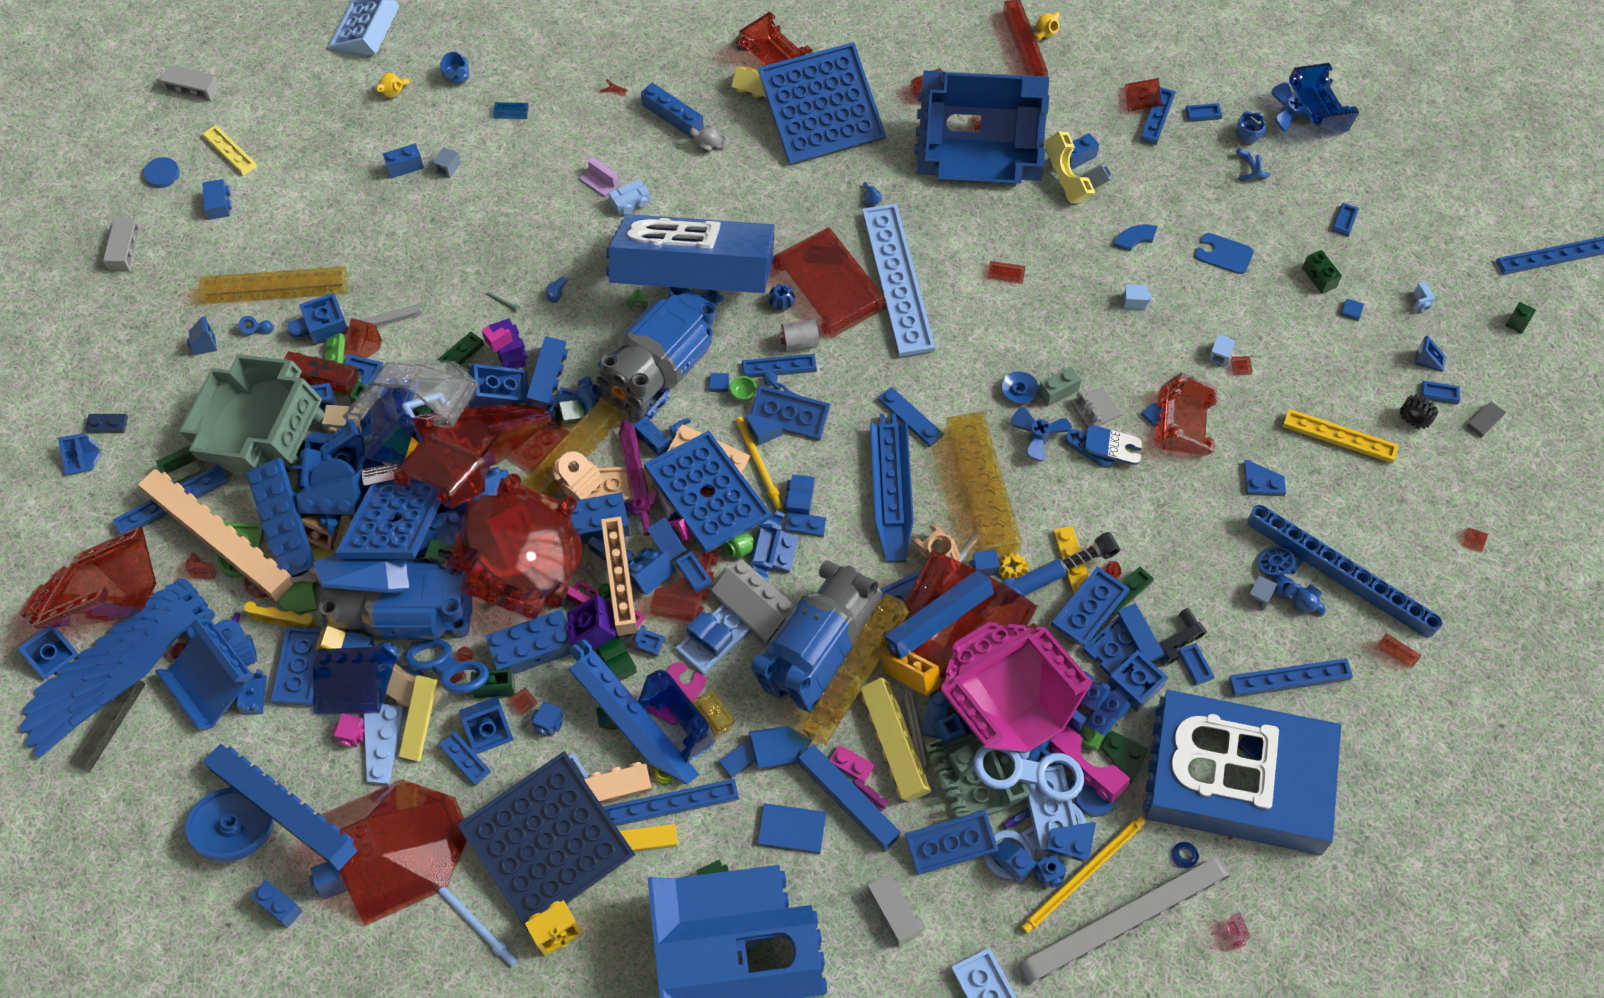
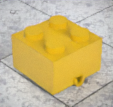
M564 900L552 903L548 910L532 915L529 921L525 923L544 956L560 947H566L568 942L583 934Z

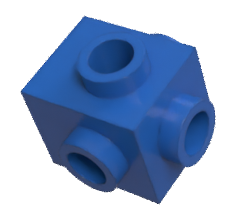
M1046 855L1038 859L1034 869V876L1037 882L1041 883L1043 889L1047 887L1054 888L1062 884L1066 875V867L1063 861L1058 859L1057 855L1052 857Z

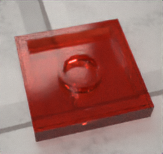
M1159 78L1125 84L1128 112L1162 106Z

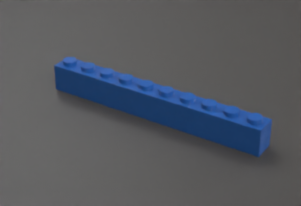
M220 743L206 757L203 763L212 773L338 871L357 852V849L352 845L354 840L345 832L341 835L339 833L340 829L332 822L329 825L326 824L327 820L320 813L313 814L314 810L307 803L301 805V800L295 794L291 793L288 795L289 791L279 783L276 786V781L268 774L263 776L264 772L254 764L251 767V762L243 755L239 758V753L231 746L226 748Z

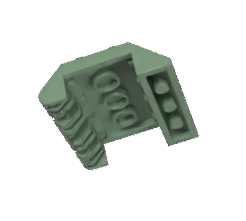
M974 733L943 746H940L942 743L941 739L931 741L925 745L930 755V760L942 762L934 770L938 773L937 777L943 792H946L944 794L945 798L957 800V802H953L949 806L950 810L953 811V818L984 809L987 810L989 816L1008 810L1030 796L1026 783L1017 782L1014 786L1007 789H993L980 781L975 772L958 780L948 763L949 755L967 745L975 756L983 744ZM993 750L986 753L983 758V768L991 778L1005 780L1011 777L1014 770L1013 762L1006 753Z

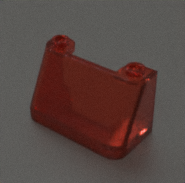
M771 12L766 13L739 30L740 45L753 54L764 66L813 53V50L808 45L797 48L781 33V26L775 25L773 21L775 15Z
M1183 372L1164 383L1158 393L1157 404L1159 405V412L1155 431V446L1166 451L1202 456L1213 453L1215 441L1210 437L1206 438L1207 410L1217 403L1218 388Z
M430 435L424 438L394 471V484L405 487L411 483V478H415L436 487L439 502L447 507L454 508L485 492V462L478 453Z

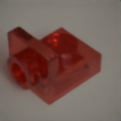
M191 553L190 558L186 561V570L191 578L215 580L216 571L212 564L200 562L197 554Z

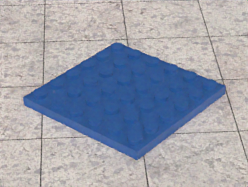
M854 42L758 68L757 71L789 165L886 138V133Z

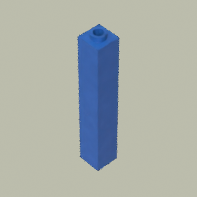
M977 570L887 633L885 638L887 641L886 647L889 652L896 654L901 659L991 596L994 591L990 578Z
M814 744L809 748L805 747L799 753L798 764L884 852L900 838L901 832Z

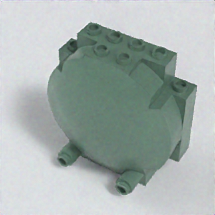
M237 354L230 370L211 368L179 432L189 442H193L189 451L198 460L217 463L221 468L231 473L244 475L246 472L277 458H281L284 465L290 471H297L291 469V466H299L300 459L296 454L311 422L320 423L323 421L324 412L319 407L322 398L303 378H299L302 371L292 360Z

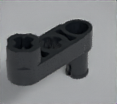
M1186 608L1179 613V617H1181L1187 629L1159 643L1164 652V656L1160 658L1164 666L1170 665L1179 659L1180 655L1176 650L1200 639L1207 633L1202 623L1196 620L1190 608Z

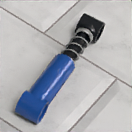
M1106 532L1099 535L1094 540V544L1090 545L1089 548L1082 549L1079 553L1074 552L1073 556H1066L1064 560L1057 558L1015 579H1006L997 588L1006 604L1011 605L1020 601L1025 595L1065 577L1066 571L1069 572V570L1077 568V566L1083 563L1085 565V562L1093 561L1094 558H1112L1121 549L1111 532Z

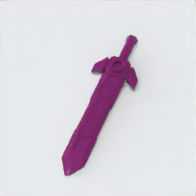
M623 419L618 435L632 498V504L624 503L625 510L641 517L644 536H649L650 534L647 530L650 527L648 512L653 509L652 506H655L657 490L653 488L648 492L635 428L630 422Z

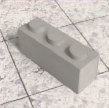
M168 65L160 79L165 91L208 101L213 99L219 88L215 75L178 66Z
M114 218L113 224L110 226L109 239L106 241V251L102 256V261L109 271H130L141 229L136 218Z
M891 873L868 884L867 892L899 947L920 936L923 924L919 916H914L911 911L912 904L908 897H903L900 891L902 889L900 882L897 878L893 879Z

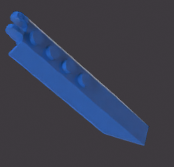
M896 413L891 414L892 424H885L884 414H880L879 426L870 422L875 524L886 562L906 561L914 523L908 422L898 425Z
M581 640L578 642V645H572L569 651L577 662L568 670L643 758L652 766L686 785L698 777L700 774L598 654L592 651L590 643L586 640Z

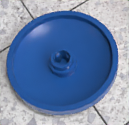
M232 787L210 793L192 808L186 820L185 832L189 845L199 856L211 861L228 862L244 858L258 850L271 835L274 820Z

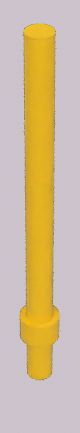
M738 417L735 421L768 490L767 495L773 501L776 510L782 511L784 507L779 498L780 493L770 479L743 418Z

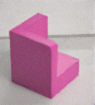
M487 326L481 330L484 341L494 353L513 342L509 329L504 330V328H500L492 332Z

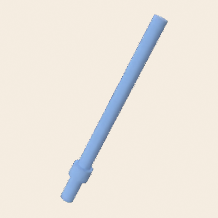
M432 873L426 877V880L493 948L492 951L498 957L501 956L511 967L518 962L507 950L508 947L502 941L499 942Z

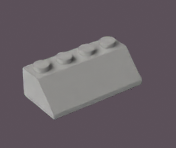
M743 559L728 568L711 590V593L766 643L773 638L795 607Z

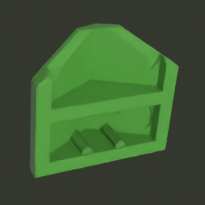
M301 582L293 584L278 600V603L286 611H293L297 614L318 610L314 583Z

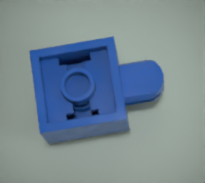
M334 293L299 304L303 318L291 321L288 324V330L294 339L310 334L314 345L324 342L327 338L338 333L343 335L349 333Z
M1137 650L1110 675L1107 685L1113 690L1112 693L1131 704L1130 707L1138 712L1164 687L1168 677Z

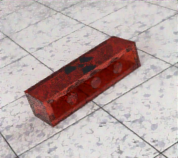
M290 351L287 352L284 360H292L301 369L302 372L299 378H303L310 386L330 383L333 391L349 395L355 382L360 380L357 367L351 364L346 365L333 360L329 361L316 356L311 357Z

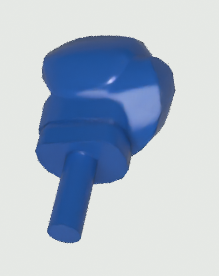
M864 182L863 185L866 189L864 195L866 199L863 203L866 206L875 207L881 202L882 195L874 186H869L867 182Z

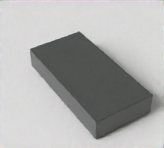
M1491 401L1468 423L1467 427L1482 438L1506 412Z

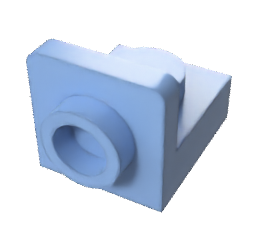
M1425 281L1418 283L1414 291V297L1417 302L1413 311H1427L1435 300V296Z

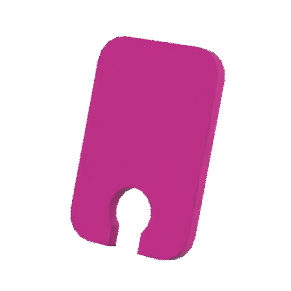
M675 662L670 666L646 702L647 711L672 725H677L682 721L706 685L705 676L697 671L693 675L691 683H682L679 677L687 670L688 666L681 662Z

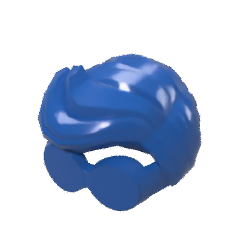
M455 51L444 55L440 63L442 75L451 83H465L469 79L467 59Z
M1250 111L1242 113L1236 125L1239 139L1246 144L1258 141L1266 130L1263 115Z

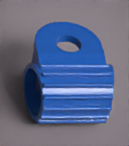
M226 619L215 624L245 666L257 662V653L253 639L250 634L246 635L239 623Z

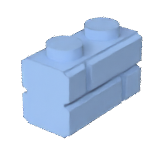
M640 179L608 193L609 201L619 216L629 214L638 207H645L650 202L649 192Z

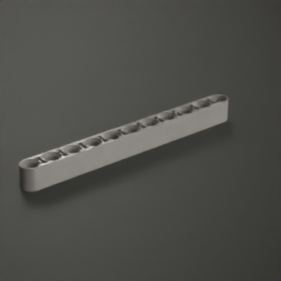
M1214 857L1023 961L1020 967L1029 983L1033 985L1037 983L1036 980L1041 981L1054 974L1055 970L1059 971L1074 963V959L1077 961L1092 953V950L1096 951L1110 943L1111 939L1112 941L1129 933V930L1132 931L1147 923V920L1151 921L1165 913V910L1169 911L1184 903L1183 900L1187 901L1217 885L1218 881H1224L1230 874L1220 859Z

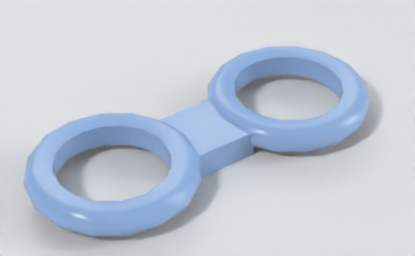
M982 745L974 758V771L979 780L993 789H1007L1014 786L1017 782L1038 785L1040 791L1052 800L1069 801L1081 792L1084 784L1083 771L1079 763L1063 753H1052L1043 757L1040 762L1021 759L1017 751L985 748ZM993 750L1006 753L1013 762L1014 770L1011 777L1005 780L991 778L983 768V758L986 753ZM1054 762L1067 765L1075 777L1073 788L1067 792H1057L1051 789L1045 781V768Z
M1072 803L1077 824L1085 823L1082 811ZM1034 826L1021 834L1013 830H1003L994 833L997 843L1003 839L1014 840L1033 859L1034 852L1039 849ZM989 854L984 855L986 865L994 875L1003 879H1013L1003 868L995 863Z

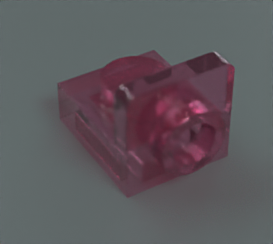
M1241 913L1232 914L1227 925L1231 935H1235V937L1229 939L1225 945L1226 948L1233 947L1234 949H1239L1246 946L1245 942L1251 936Z

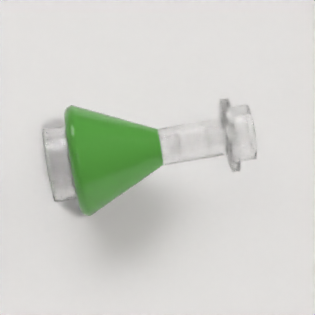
M635 285V291L627 300V306L632 312H643L648 307V302L642 292L643 285Z

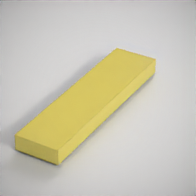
M217 125L202 133L203 138L243 176L257 167L256 163Z
M416 676L399 757L421 761L438 682L437 679Z

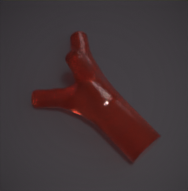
M606 79L609 87L600 90V93L616 92L624 96L627 93V89L615 85L609 79Z

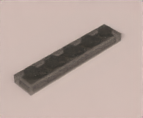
M139 680L106 704L69 763L72 766L88 773L91 772L146 685L143 681Z

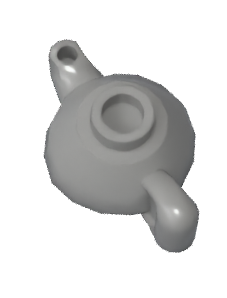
M707 125L699 131L695 128H690V134L699 142L698 148L711 152L713 147L725 149L729 140L727 136L719 135L716 131L717 128L711 125Z

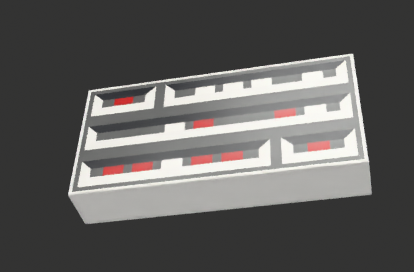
M401 462L362 470L364 485L403 477Z

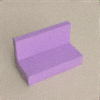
M594 157L588 160L589 170L580 177V180L606 197L609 192H612L619 185L618 174Z

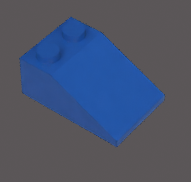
M473 363L466 375L469 407L487 409L526 403L529 391L526 370Z

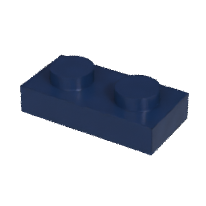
M88 414L85 430L87 433H125L128 416L127 414Z

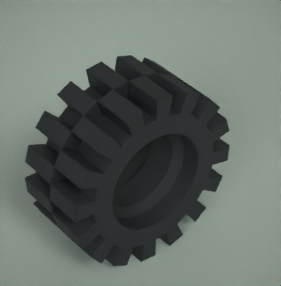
M1415 394L1414 396L1410 395L1405 400L1399 413L1402 415V419H1406V423L1410 422L1412 426L1416 425L1418 429L1421 427L1425 429L1426 427L1429 428L1437 417L1438 408L1434 406V402H1429V398L1424 399V396L1421 395L1419 397L1418 394Z

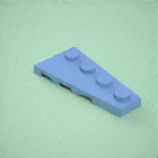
M364 703L368 784L389 786L405 711L403 706Z

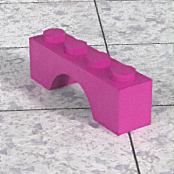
M1067 725L1062 732L1050 740L1049 750L1051 754L1063 753L1072 757L1079 763L1083 771L1084 783L1087 786H1092L1102 799H1107L1112 804L1128 788L1130 778L1115 765L1102 768L1089 764L1081 754L1083 738Z

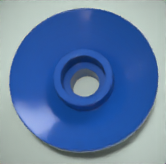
M1017 371L1008 374L1003 379L1001 389L1003 395L1009 401L1025 404L1036 398L1039 386L1037 380L1032 375Z

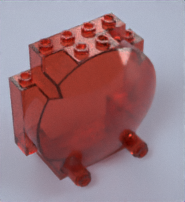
M515 473L509 474L506 479L501 477L491 495H483L477 501L470 499L464 509L447 565L457 570L465 571L460 591L469 596L482 599L489 604H495L507 611H513L534 620L542 611L544 602L559 608L566 599L571 577L579 565L582 554L579 532L571 526L572 514L577 507L576 499L572 496H566L562 501L524 487L521 485L520 476Z

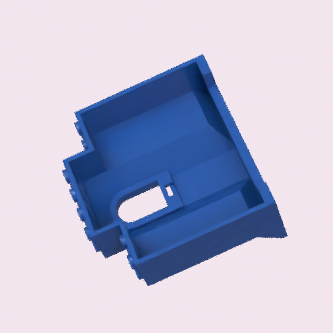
M780 865L680 878L647 877L660 998H823L827 994L826 978H822L825 965L824 953L819 952L822 943L821 931L816 929L818 928L817 911H813L812 905L789 908L788 892L783 893V888H786L785 870L780 871ZM784 937L790 941L794 956L788 967L748 972L746 941ZM742 951L743 960L741 965L738 964L737 952Z

